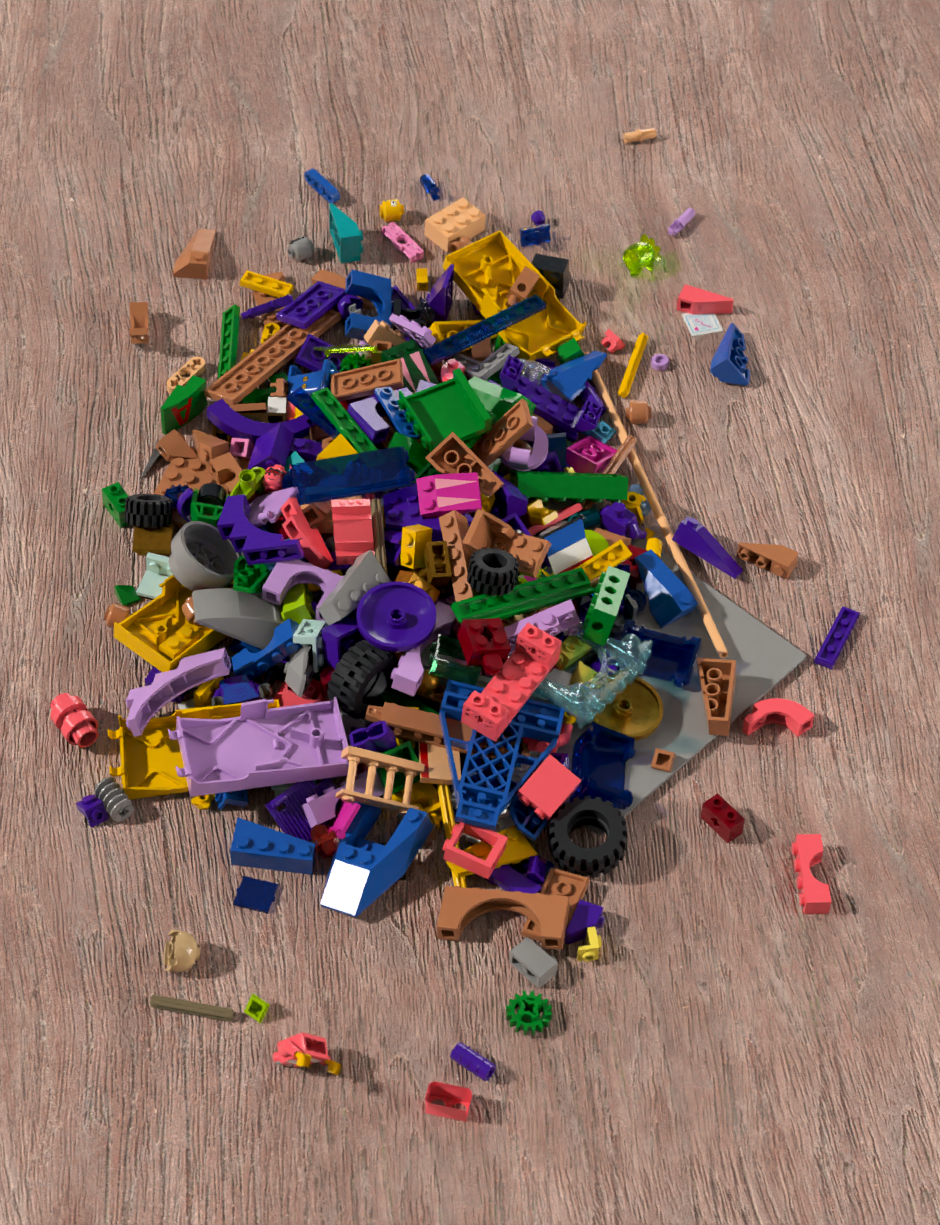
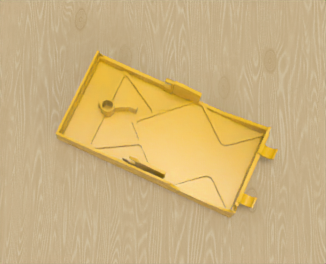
M174 575L166 578L159 585L162 587L161 595L119 624L114 622V638L161 672L177 669L181 658L205 653L228 636L203 625L196 626L188 623L182 611V606L186 599L192 596L193 591L183 586ZM184 625L199 633V640L173 660L159 651V645Z
M279 699L274 700V703H268V709L280 707ZM241 703L175 710V713L171 716L151 718L142 735L136 737L127 728L126 719L118 715L120 728L117 731L108 729V737L112 740L120 739L121 766L118 768L109 766L110 775L114 777L122 776L123 789L130 800L189 792L186 777H179L176 771V766L184 768L178 739H170L168 729L176 731L177 716L179 718L198 719L240 717Z

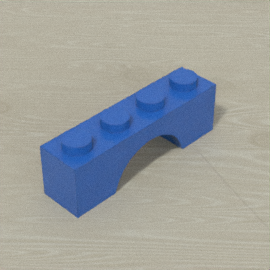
M289 618L275 628L270 643L262 651L254 653L245 648L231 657L235 675H247L249 680H253L301 648L303 645H300V643H293V635L300 624Z

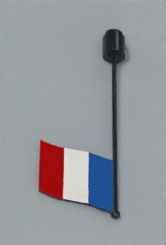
M579 514V517L539 537L551 543L547 552V559L554 571V575L573 570L593 557L585 536L583 525L585 516L583 514ZM451 580L448 586L435 587L440 591L439 597L441 599L454 595Z

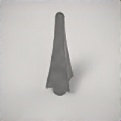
M155 447L142 473V477H145L163 458Z

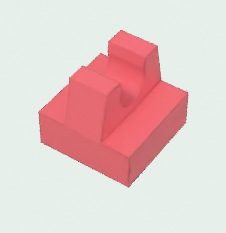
M610 329L604 333L606 336L601 344L605 348L611 344L608 348L610 353H614L618 349L622 350L626 346Z

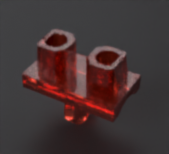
M317 824L311 829L310 835L315 841L316 851L319 850L323 859L333 855L334 851L338 849L334 842L337 836L334 830L329 833L326 826L322 824Z

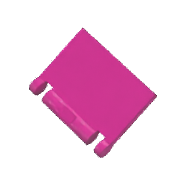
M341 801L335 811V817L331 818L328 825L324 826V832L339 839H344L346 836L345 832L361 805L355 802L346 803Z

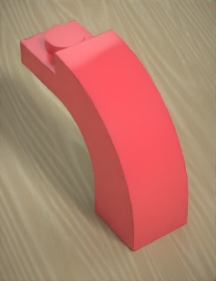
M766 699L753 705L752 713L744 718L742 731L748 736L766 724L776 723L786 726L798 737L812 728L815 715L801 704L788 699Z

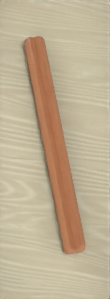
M629 435L602 474H615L636 444V437ZM585 499V502L580 503L583 509L578 512L589 510L594 502Z

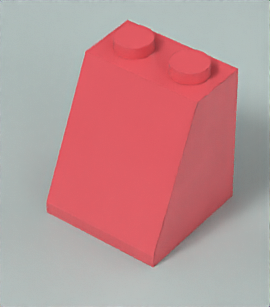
M549 755L517 793L518 799L525 806L530 805L540 819L543 820L545 818L549 821L555 812L578 789L581 780L552 755Z

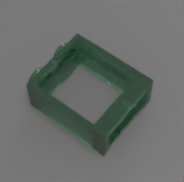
M438 634L436 642L432 641L429 650L430 655L427 665H430L429 674L476 686L482 665L469 667L439 658V654L466 661L458 639Z

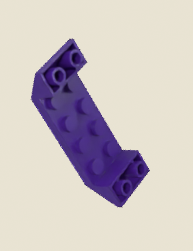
M508 355L499 375L502 385L506 389L522 394L536 404L533 413L569 433L594 430L603 410L602 407L587 399L581 409L577 408L574 404L561 399L560 396L552 394L544 387L538 386L526 377H522L520 373L524 363L518 358Z

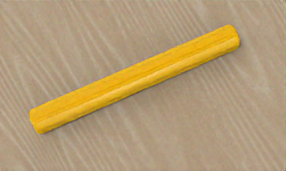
M645 333L638 335L620 385L618 395L622 398L629 395L649 338Z

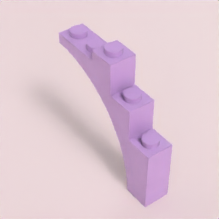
M222 648L181 658L177 669L157 673L151 685L131 689L128 698H126V705L130 710L126 719V725L132 731L133 736L142 735L151 718L180 694L209 680L229 675L232 663L226 649Z

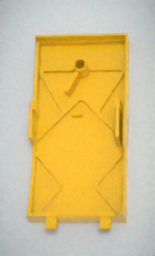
M500 230L446 255L442 266L443 269L446 271L450 264L454 265V282L491 326L494 325L497 328L495 330L506 343L519 348L520 354L517 357L524 359V365L529 362L531 364L535 362V359L545 358L557 352V347L573 338L579 341L585 337H582L587 322L583 324L578 322L559 302L554 287ZM526 266L539 274L540 277L521 307L516 306L514 310H511L505 305L508 301L506 297L510 288Z

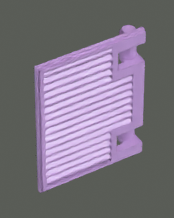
M300 486L256 496L249 505L251 508L249 522L255 527L266 525L268 520L271 523H275L282 514L280 509L289 498L296 495Z

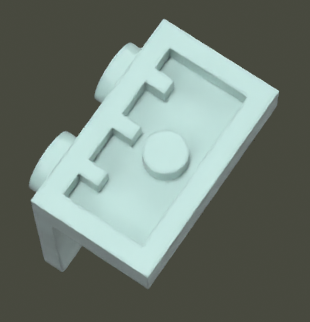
M148 552L146 556V572L136 590L137 595L155 599L162 594V587L159 585L166 578L173 575L169 567V557Z
M303 619L293 635V643H300L303 646L312 644L313 670L315 673H318L325 664L322 629L326 627V621Z

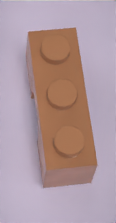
M230 452L210 460L213 476L219 484L227 482L225 483L227 494H231L239 481L240 472L245 469L240 468L238 459L234 458ZM255 493L247 500L248 502L254 500Z

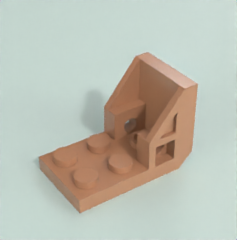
M480 509L477 510L462 542L472 554L475 551H479V549L486 548L505 550L507 553H511L513 557H516L517 562H519L518 574L536 578L551 546L548 540L515 532L509 524Z

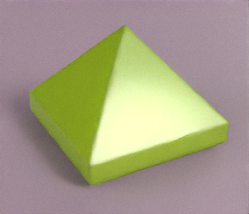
M253 993L244 1012L257 1022L262 1023L270 1004Z

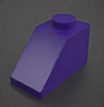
M579 900L566 930L565 944L569 945L586 939L588 927H595L596 932L598 928H602L605 921V916H602L603 907Z

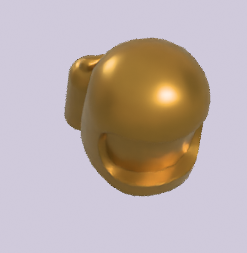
M430 669L424 670L417 693L428 697L438 687L439 676L435 671Z

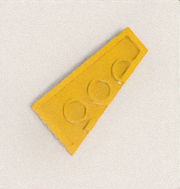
M515 825L499 832V834L508 837L506 849L495 869L501 868V865L512 863L514 865L521 863V860L529 859L531 856H538ZM481 841L462 851L486 860L493 846ZM446 861L457 878L475 874Z

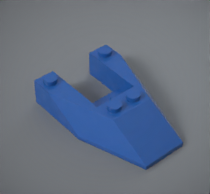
M355 802L361 805L345 832V838H338L320 905L355 918L405 874L433 829L427 812L409 808L392 837L384 846L364 840L382 813L381 809Z

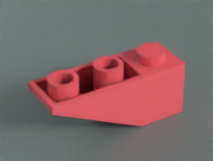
M685 284L678 296L676 310L692 315L732 313L734 299Z

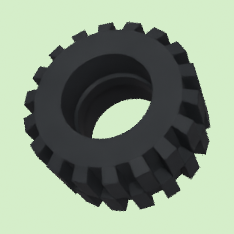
M136 494L125 499V522L127 524L142 528H160L172 524L173 500L171 498L157 494Z
M498 548L479 549V551L473 552V555L470 557L467 582L473 589L486 595L501 596L508 594L514 590L516 585L519 562H517L516 557H513L511 553H507L505 550H499Z

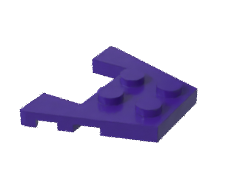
M417 483L383 495L386 529L402 531V527L420 524L432 528V532L442 535L439 517L423 519L420 515Z

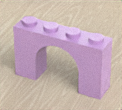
M298 559L277 562L262 587V599L280 606L289 590L295 585L301 583L317 585L323 590L324 595L316 607V620L325 621L318 609L344 576Z

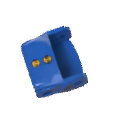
M325 359L322 370L308 374H302L296 365H291L288 373V398L297 397L305 403L315 404L311 398L313 392L328 388L331 391V374L338 373L335 364L330 359Z

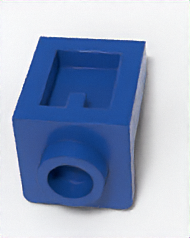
M247 789L216 793L215 801H217L218 809L223 810L226 804L246 807L248 804Z

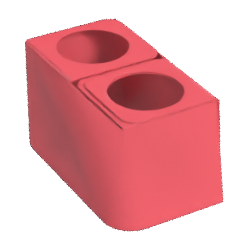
M433 1081L429 1083L427 1088L425 1113L466 1122L472 1091L469 1088ZM440 1099L445 1103V1106L431 1104V1101ZM463 1104L466 1107V1111L452 1108V1106Z

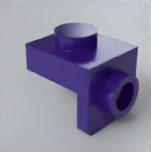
M95 795L85 796L76 803L78 810L86 816L90 827H94L109 819L103 802Z

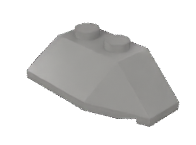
M312 644L302 646L295 654L292 653L290 661L286 663L284 673H286L285 682L299 697L303 696L316 674L313 670Z

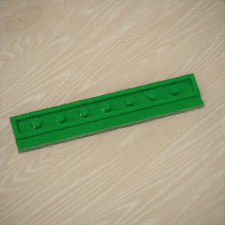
M581 567L515 585L513 591L501 596L483 594L457 601L451 605V609L459 623L468 619L501 618L502 620L563 603L570 599L574 600L593 594L595 589L591 587V582Z

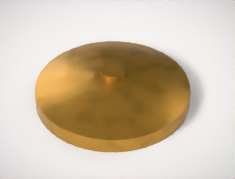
M611 673L596 680L599 683L597 687H589L584 702L585 712L591 724L602 734L620 741H638L649 737L659 727L663 717V703L658 692L645 680L631 674Z

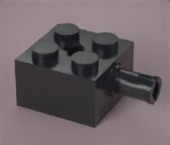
M536 253L531 264L554 287L556 297L563 299L569 287V259Z

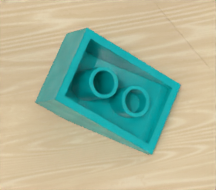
M333 203L329 204V230L340 263L361 261V253H363L361 243L363 240L362 230H359L357 223Z

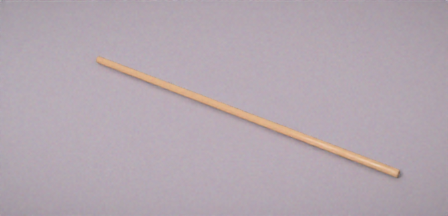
M594 370L591 373L593 383L606 407V411L621 444H623L628 435L598 370ZM632 448L627 457L683 579L698 603L696 607L720 658H725L729 653L678 543L672 540L674 534L634 448Z

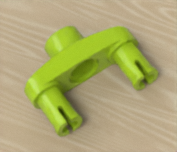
M254 467L251 470L241 471L239 481L230 496L245 494L248 500L255 492H264L265 487L262 481L265 469Z

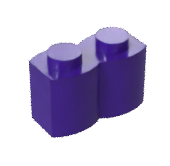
M386 721L375 722L367 728H359L349 734L350 746L365 750L384 752L397 745L395 733Z

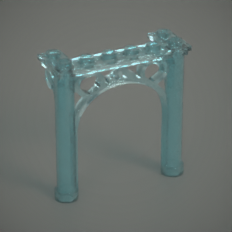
M581 629L574 636L588 644L597 653L601 663L599 673L585 683H575L573 685L559 684L544 678L535 692L577 718L578 727L583 728L587 723L590 724L597 713L601 714L606 704H611L618 693L621 694L625 690L628 683L632 684L637 675L645 671L647 667L646 660H648L652 653L650 649L653 641L645 640L641 643L636 635L627 634L621 641L608 638L605 646L584 639L585 630ZM608 665H617L620 667V670H611Z

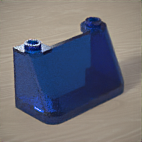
M626 619L614 659L617 671L623 673L631 671L673 682L674 686L680 688L690 685L697 664V658H699L702 648V638L692 636L691 639L687 640L686 636L681 638L646 629L643 625H641L640 629V626L635 625V621Z
M593 722L577 738L573 747L571 772L581 782L578 789L569 798L570 803H572L574 798L584 799V796H590V799L599 797L602 798L603 802L609 801L613 803V809L617 807L618 809L625 810L627 807H630L633 802V796L630 790H624L626 762L635 755V739Z

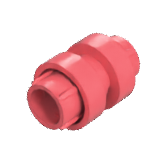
M62 693L52 700L50 704V718L56 727L61 730L67 742L71 745H78L80 748L92 745L99 735L97 732L98 721L88 711L81 698L71 696L69 693Z

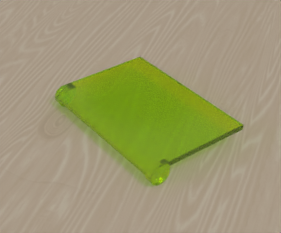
M366 344L314 347V349L325 351V356L336 352L369 350L377 353V346Z

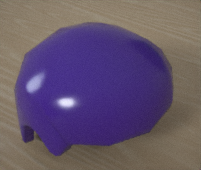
M351 294L342 297L337 306V312L341 314V319L346 320L350 316L349 306L356 304L357 310L361 309L362 311V299Z

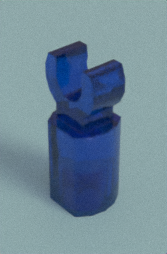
M429 174L422 175L420 177V184L425 191L430 193L433 201L440 199L438 195L440 190Z

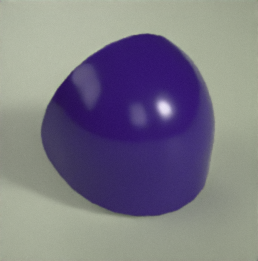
M189 488L180 495L177 502V511L181 518L187 522H191L189 515L193 491Z

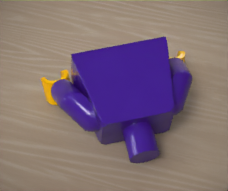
M611 503V505L603 507L599 512V515L602 517L601 529L630 538L631 543L635 539L648 540L653 538L656 533L647 527L645 530H640L636 515L625 508L623 503Z

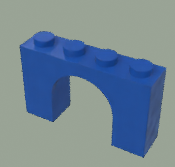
M352 269L346 278V293L363 297L372 302L377 309L378 316L369 317L351 313L345 322V337L366 341L364 336L375 320L380 323L384 321L391 326L392 322L389 318L393 307V301H391L393 287L389 278Z

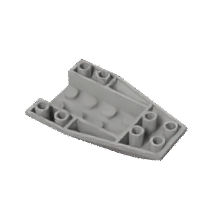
M231 588L195 590L192 593L195 623L260 649H264L270 643L275 628L284 622L281 615L283 602L279 606L263 600L262 592L251 594L235 591Z

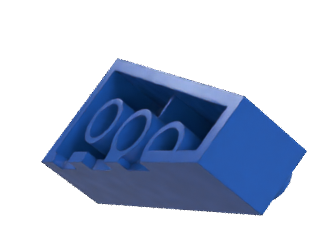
M237 818L230 849L231 865L312 875L316 859L315 844Z

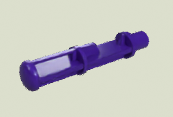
M288 294L249 308L246 312L241 313L242 319H253L285 307L293 302V297Z

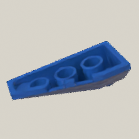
M593 351L547 371L540 381L547 391L560 396L563 400L572 401L586 387L584 383L586 380H591L593 377L591 373L600 367L607 354Z

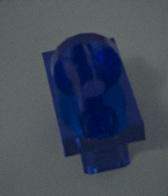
M549 224L519 229L520 245L522 247L534 244L539 246L541 243L551 241Z

